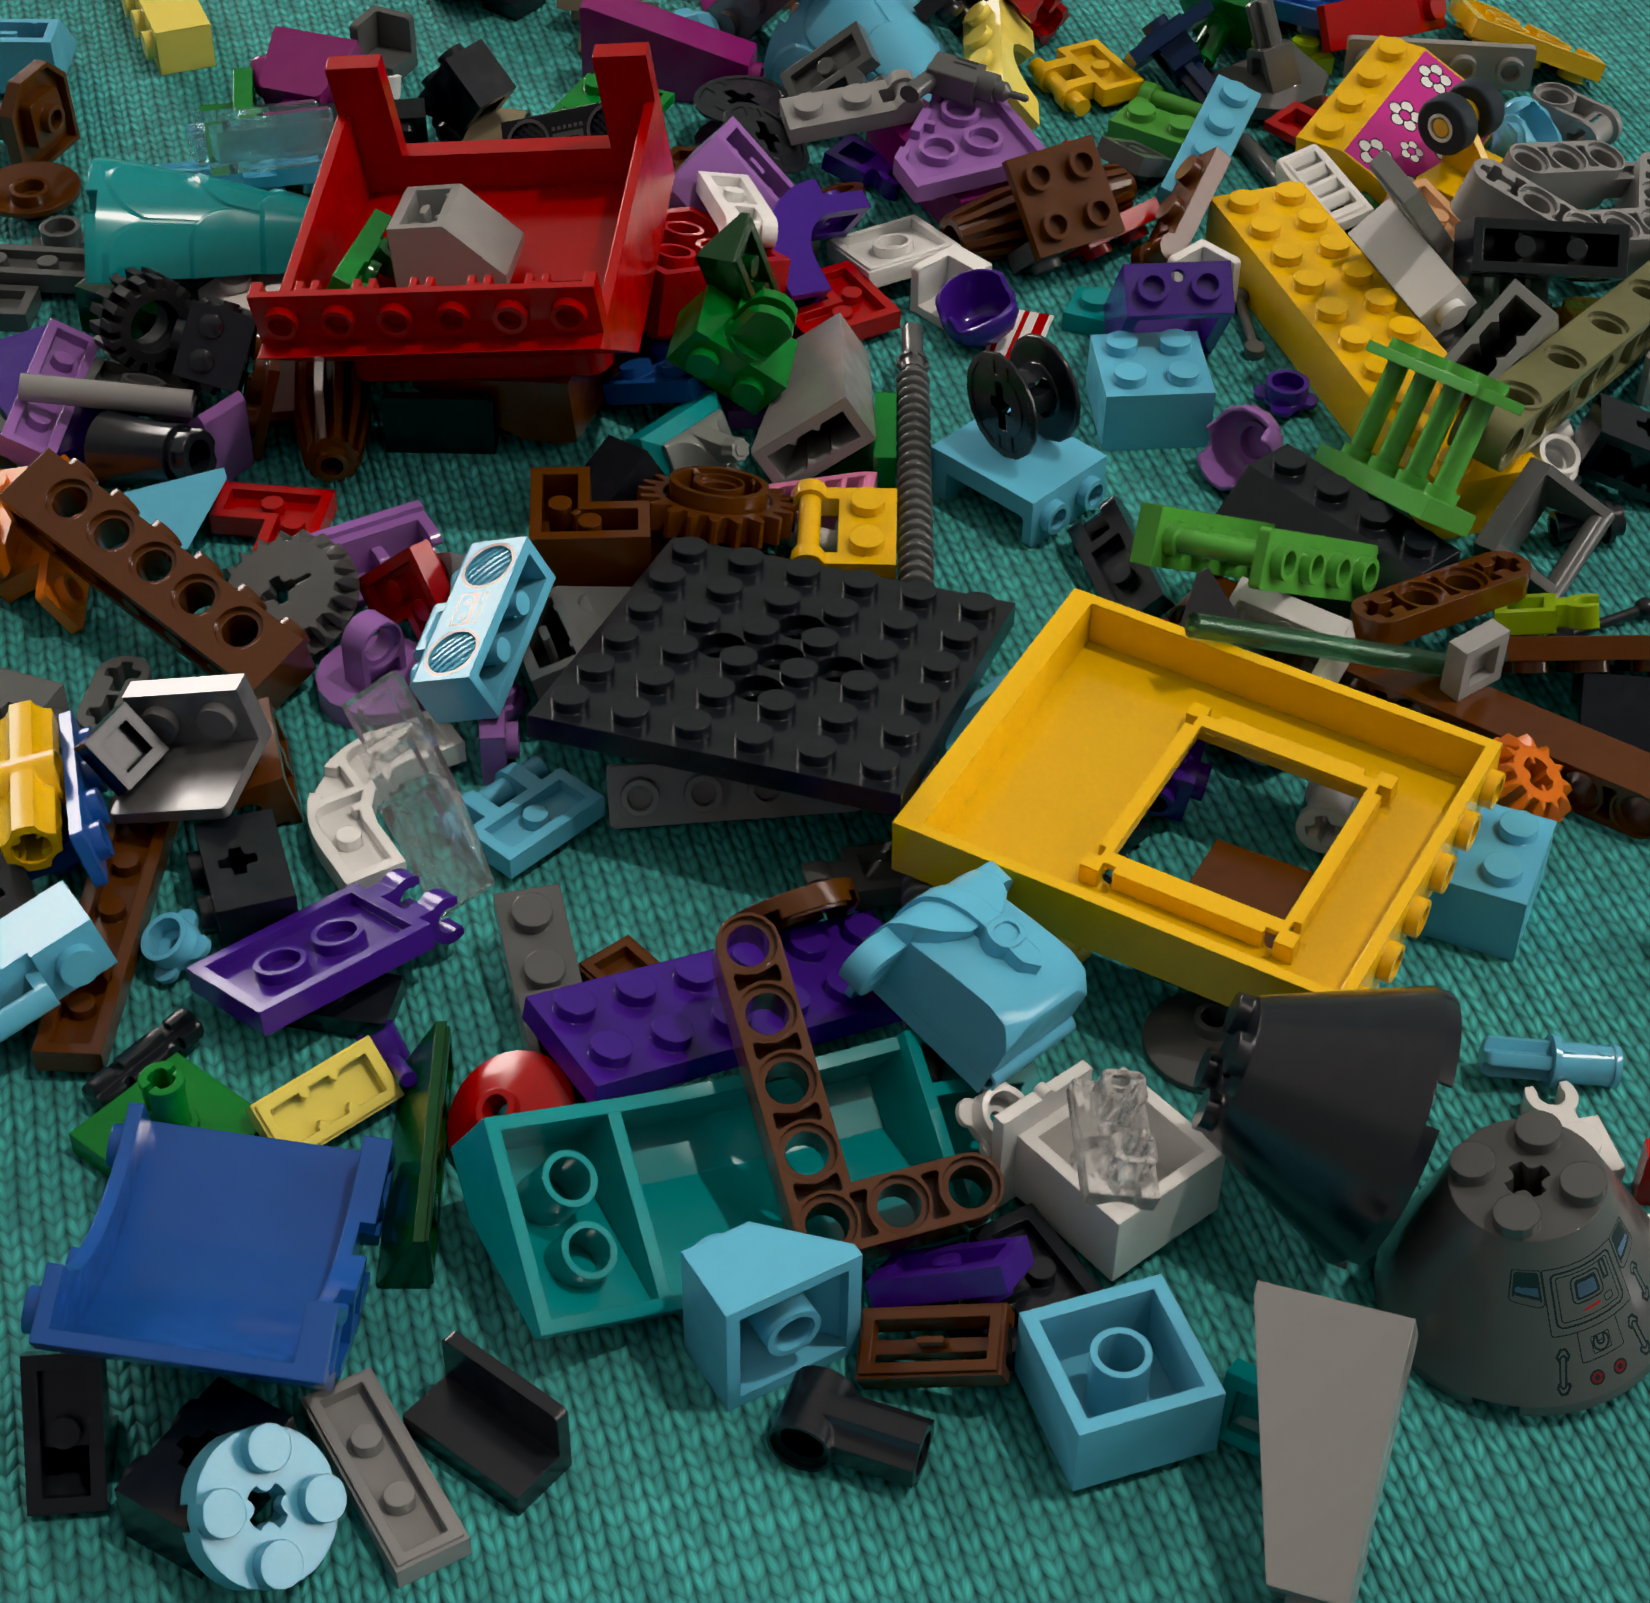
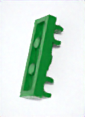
M375 208L333 273L327 289H351L354 279H361L363 286H367L369 279L377 278L379 273L395 280L388 238L385 237L386 229L392 216Z

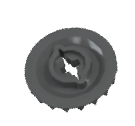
M301 529L295 536H290L280 530L276 540L266 542L258 538L256 550L250 554L238 552L239 563L234 568L222 569L225 581L235 588L240 584L248 586L263 600L267 606L266 611L277 620L287 616L296 622L310 638L307 648L311 657L327 648L344 631L358 603L360 583L356 566L340 543L335 544L324 533L313 536L306 530ZM287 587L289 590V600L279 605L276 601L278 599L277 591ZM255 638L246 639L240 642L237 647L248 645Z

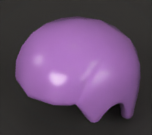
M1254 404L1228 407L1215 421L1206 425V430L1209 433V442L1207 447L1197 454V463L1207 483L1220 491H1231L1249 464L1283 446L1281 428L1271 413Z

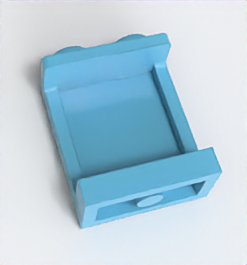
M974 419L931 446L932 494L946 501L968 486L1021 516L1023 520L1021 541L1031 548L1049 536L1057 534L1064 526L1087 511L1095 509L1101 503L1106 493L1107 455L1074 437H1070L1062 442L1047 440L1037 433V441L1031 453L1015 460L1004 457L996 451L981 433Z

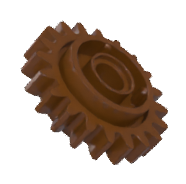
M689 466L672 471L670 477L655 474L654 480L644 479L642 486H638L637 501L650 500L651 530H663V537L669 540L672 537L692 536L701 538L708 544L728 548L750 547L761 549L762 542L779 545L780 539L789 540L791 532H794L797 505L793 504V497L784 496L783 489H769V485L765 480L742 470L719 466Z

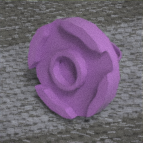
M367 609L359 612L346 626L342 635L341 645L329 652L318 666L315 679L320 708L332 721L355 730H363V721L379 722L386 720V725L427 711L409 688L411 670L418 663L413 656L418 643L404 638L401 627L378 611ZM380 629L378 635L372 636L377 630Z

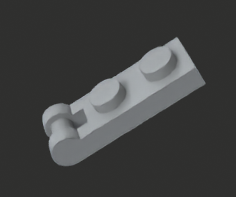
M897 69L889 73L884 80L862 84L855 83L846 87L814 93L806 92L797 96L779 99L780 115L790 144H802L915 122L921 109L925 108L922 98L915 103H908L900 96V89L914 79L912 73L906 69Z

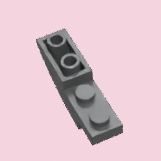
M560 884L493 894L494 913L506 964V980L522 1049L541 1053L555 1061L524 1022L522 1014L526 996L582 982ZM575 1087L578 1097V1104L586 1103L587 1101L585 1100V1098Z

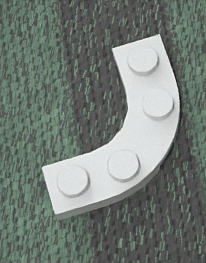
M428 711L421 712L359 737L342 748L325 764L324 778L316 788L315 793H309L307 817L314 852L339 890L353 883L366 889L381 881L388 872L394 869L402 868L407 870L406 860L377 822V809L390 793L409 782L467 761L465 741L450 722L437 724Z

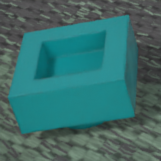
M1079 286L1063 311L1062 330L1088 336L1105 334L1103 307L1110 291L1102 287L1088 288Z

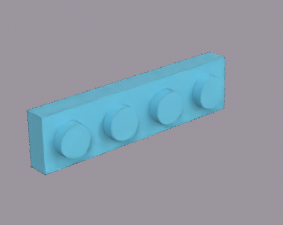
M1218 74L1156 195L1158 203L1161 204L1171 195L1177 183L1175 179L1176 171L1189 156H1199L1218 146L1231 158L1262 94L1248 88L1241 82Z

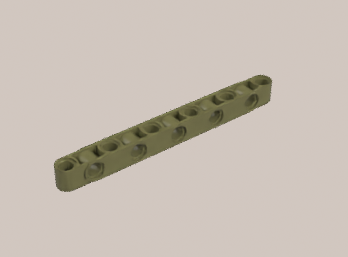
M1650 260L1496 378V380L1511 386L1506 396L1507 398L1526 406L1521 416L1495 406L1472 455L1474 460L1497 472L1503 471L1650 351ZM1472 399L1461 410L1450 430L1447 440L1449 447Z

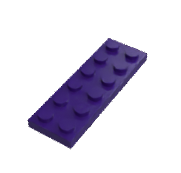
M870 909L778 932L812 1046L903 1021L873 990L863 996L858 995L850 999L845 994L849 984L839 976V971L847 958L871 933L884 925ZM747 942L737 943L727 950L730 958L742 966H754L765 959L762 951L756 945ZM714 949L526 996L522 1019L587 1102L647 1093L739 1067L713 975L712 957ZM758 1009L746 1017L749 1026L754 1031L764 1035L775 1034L784 1028L781 1017L767 1009Z

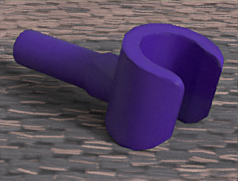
M386 1020L383 1022L385 1027L371 1035L370 1038L398 1081L404 1087H412L417 1082V1075L405 1061L410 1056V1051L394 1021ZM359 1035L356 1038V1041H359L360 1039L364 1038L363 1035Z

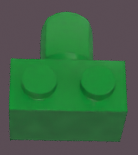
M708 284L679 312L666 359L753 415H757L787 388L798 341L792 338L798 309L793 300L777 290L762 289L748 301L742 297L735 301L711 284Z

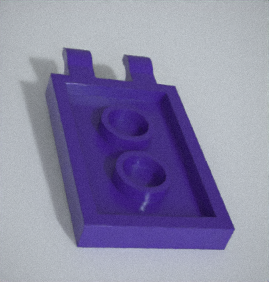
M402 868L388 872L381 881L366 889L353 883L186 967L191 990L266 1037L436 947L435 941L443 945L456 942L464 934L463 926L449 918L440 922L439 919L445 910L458 904L457 896L441 888H436L426 892L418 902L411 898L401 902L404 892L420 883L418 876Z

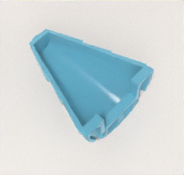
M796 0L800 5L786 22L780 19L769 41L764 61V76L769 80L777 82L785 89L779 76L780 73L855 21L866 29L881 63V66L866 75L868 82L881 73L887 77L889 73L897 69L909 70L913 78L926 70L937 52L946 53L943 44L939 42L934 25L924 22L913 8L921 0ZM928 93L922 98L930 102L932 94Z

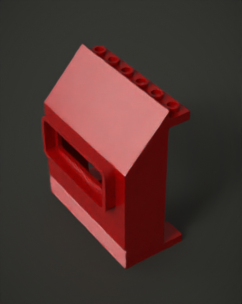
M649 42L595 44L592 62L608 135L406 143L382 55L329 56L324 70L338 115L280 290L266 291L263 282H252L246 297L262 342L257 359L301 362L352 361L356 374L360 379L369 382L591 376L600 374L610 368L613 364L615 353H639L668 215L669 200H671L670 193H672L673 180H675L674 166ZM463 184L524 232L525 244L510 283L494 284L492 274L484 275L483 282L478 283L476 275H469L466 285L437 286L434 276L427 277L425 284H420L418 277H411L408 287H396L394 279L379 273L377 278L369 279L367 286H363L361 279H354L351 289H327L333 273L375 208L393 217L407 187Z

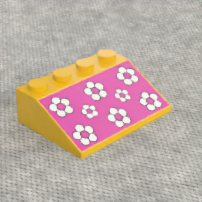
M1380 35L1296 136L1295 152L1316 144L1329 155L1359 192L1366 191L1381 205L1387 192L1369 168L1371 166L1369 162L1385 149L1411 181H1415L1417 176L1440 164L1442 155L1429 149L1420 136L1418 114L1426 101L1441 93L1449 92L1452 87L1465 79L1424 47L1407 43L1401 38ZM1492 133L1480 139L1485 150L1492 142Z

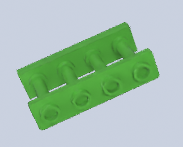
M1392 337L1388 347L1369 340L1365 350L1388 361L1351 443L1345 441L1341 451L1320 443L1314 460L1338 475L1345 477L1349 482L1418 519L1467 538L1477 516L1456 506L1460 495L1455 492L1495 406L1521 416L1526 405L1506 397L1511 388L1510 385L1395 337ZM1411 369L1415 371L1413 379L1382 447L1376 456L1372 449L1407 372ZM1439 381L1444 385L1408 464L1403 469V467L1399 466L1400 460L1436 382ZM1465 393L1473 396L1472 401L1434 483H1431L1426 478Z
M1143 501L1140 507L1129 561L1151 567L1196 573L1209 568L1213 575L1242 578L1244 576L1249 579L1248 586L1252 589L1349 602L1369 594L1374 589L1380 570L1377 559V545L1275 528V524Z

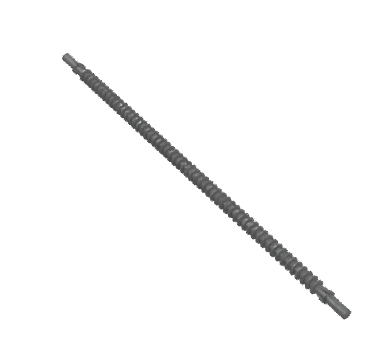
M909 322L902 327V353L896 359V368L901 371L896 378L898 580L904 582L926 581L934 585L933 502L931 490L932 457L930 451L931 417L929 404L930 378L927 374L929 361L925 353H923V329L921 325L916 322ZM938 754L934 759L933 763L931 764L926 775L924 776L923 780L921 781L919 787L922 785L925 779L929 776V774L938 764ZM901 873V891L903 893L901 905L904 907L914 898L935 886ZM902 1021V1032L906 1030H913L909 1025ZM931 1047L924 1048L922 1051L932 1083L939 1082L938 1054Z

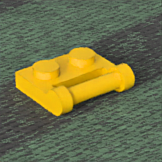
M813 478L803 479L795 485L793 504L797 505L798 511L797 546L791 551L790 560L807 558L817 561L821 566L847 571L856 569L869 570L876 573L878 577L896 580L897 488H875L869 486L861 488L827 487L822 481ZM821 516H839L837 552H824L820 547Z

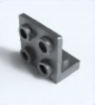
M246 674L131 681L122 696L123 702H126L164 742L169 750L130 791L118 796L110 811L114 821L117 824H153L202 819L208 821L230 816L273 733Z

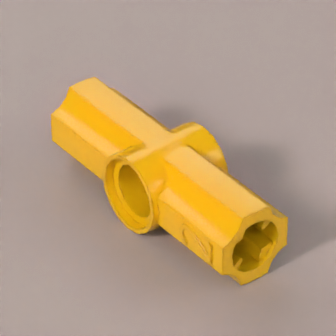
M31 700L9 705L8 713L0 720V849L7 864H16L31 872L51 867L52 860L56 854L63 851L62 807L66 806L63 761L59 753V726L52 708H43L34 704Z

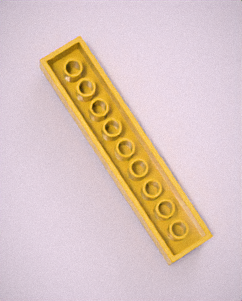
M1286 181L1279 183L1277 186L1256 190L1239 189L1230 194L1214 196L1208 209L1205 240L1237 256L1241 260L1238 287L1244 288L1249 294V300L1246 305L1295 368L1309 379V386L1351 440L1388 361L1365 350L1369 340L1388 347L1392 337H1395L1443 358L1448 354L1303 182ZM1411 369L1407 372L1372 449L1376 456L1382 447L1413 379L1415 371ZM1439 381L1436 382L1400 460L1399 466L1403 467V469L1408 464L1444 385ZM1465 393L1426 478L1431 483H1434L1450 448L1447 445L1450 430L1461 410L1473 398V396ZM1530 450L1501 472H1497L1471 458L1455 492L1460 495L1456 506L1477 516L1469 534L1481 532L1531 457L1536 458ZM1410 514L1417 524L1432 531L1443 540L1461 536L1420 520Z

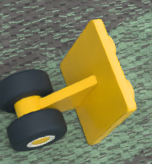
M1480 77L1468 78L1452 87L1449 92L1441 93L1426 101L1419 111L1418 130L1420 136L1429 149L1442 155V160L1440 164L1417 176L1416 180L1426 178L1450 203L1476 160L1487 158L1499 163L1503 160L1502 157L1485 150L1480 140L1500 127L1505 114L1503 98L1491 82Z

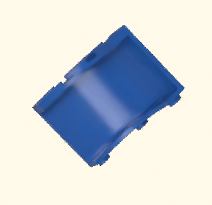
M129 1102L124 1124L114 1123L109 1135L106 1166L111 1167L112 1170L89 1232L80 1248L71 1247L65 1266L63 1264L47 1262L42 1285H31L29 1287L22 1310L21 1332L23 1334H30L28 1342L35 1349L332 1390L335 1378L341 1377L349 1358L370 1285L371 1273L365 1272L367 1257L361 1255L364 1243L379 1245L396 1163L393 1139L364 1135L361 1151L151 1121L143 1103Z

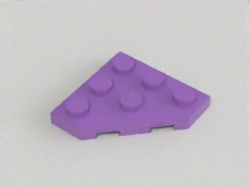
M932 95L928 106L921 109L913 123L905 146H900L896 153L892 174L914 203L930 201L939 197L976 190L984 186L1008 181L1002 162L1045 149V146L1007 101L1000 102L995 100L993 104L976 100L971 107Z

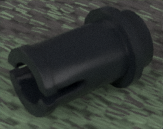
M1607 498L1599 499L1598 501L1609 508L1615 515V519L1601 540L1604 544L1613 543L1617 536H1623L1625 533V513L1619 502L1611 503ZM1557 510L1550 511L1547 527L1552 545L1554 547H1562L1565 544H1570L1584 524V521Z

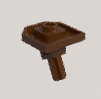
M34 59L7 82L4 98L0 103V140H3L7 146L11 165L29 161L54 162L80 139L66 72L47 61Z

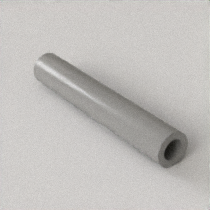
M21 373L19 378V401L192 418L194 390Z

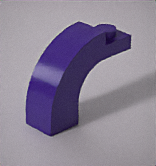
M810 179L790 188L771 209L778 222L777 242L773 249L791 259L785 294L794 301L797 308L820 302L831 291L832 288L815 258L812 241L846 236L872 207L863 190L840 193L839 190H831L823 194L816 179Z

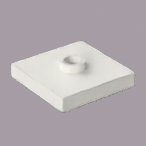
M913 214L852 232L846 236L829 239V241H826L828 258L837 264L849 260L865 277L879 288L911 278V269L915 264L958 243Z

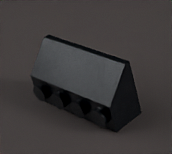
M1288 443L1249 464L1216 512V514L1275 524V528L1377 545V559L1380 570L1377 583L1371 592L1457 563L1461 550L1441 539L1432 531L1420 526L1393 509L1390 505L1378 500L1349 482L1345 477L1338 475ZM1287 594L1349 620L1352 602Z

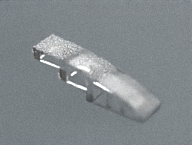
M390 671L341 706L365 749L359 757L384 801L377 808L413 874L419 877V885L425 894L432 889L441 888L457 896L458 904L445 910L440 918H444L494 885L495 882L477 831L431 728L403 675Z

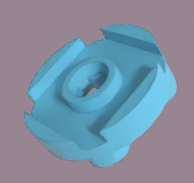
M263 1423L218 1436L210 1441L194 1458L181 1487L180 1506L188 1505L187 1521L190 1532L183 1533L187 1551L198 1568L208 1578L227 1589L237 1591L287 1589L311 1574L326 1556L336 1533L337 1519L342 1516L346 1508V1490L342 1481L332 1474L330 1465L319 1448L306 1436L289 1427H282L275 1423ZM251 1491L256 1493L268 1492L273 1502L272 1519L269 1522H262L254 1527L250 1519L254 1514L255 1507L248 1500Z

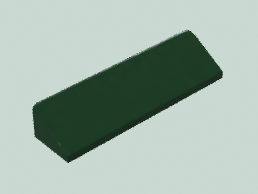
M741 212L697 253L696 260L707 285L711 284L735 301H738L741 297L748 301L762 289H772L780 292L750 213Z
M436 1021L406 1060L407 1064L417 1075L415 1085L408 1088L399 1082V1086L405 1095L397 1099L393 1133L396 1163L383 1223L376 1281L378 1287L382 1289H430L431 1283H434L448 1143L447 1120L452 1102L455 1071L450 1026H447V1021Z

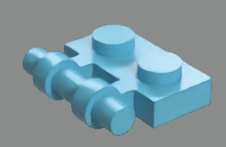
M532 756L522 764L510 763L495 774V781L479 792L469 790L452 802V809L439 817L437 824L441 833L448 839H454L466 831L468 849L504 875L513 879L604 817L605 801L603 795L561 767L548 775V769L543 760L537 756Z

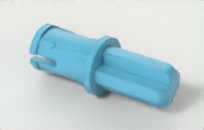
M1552 1033L1547 1034L1544 1040L1488 1035L1483 1038L1478 1053L1479 1068L1483 1075L1542 1081V1085L1548 1089L1556 1088L1558 1083L1562 1081H1568L1571 1084L1597 1085L1617 1089L1623 1073V1053L1621 1047L1617 1044L1596 1045L1561 1041L1558 1034Z

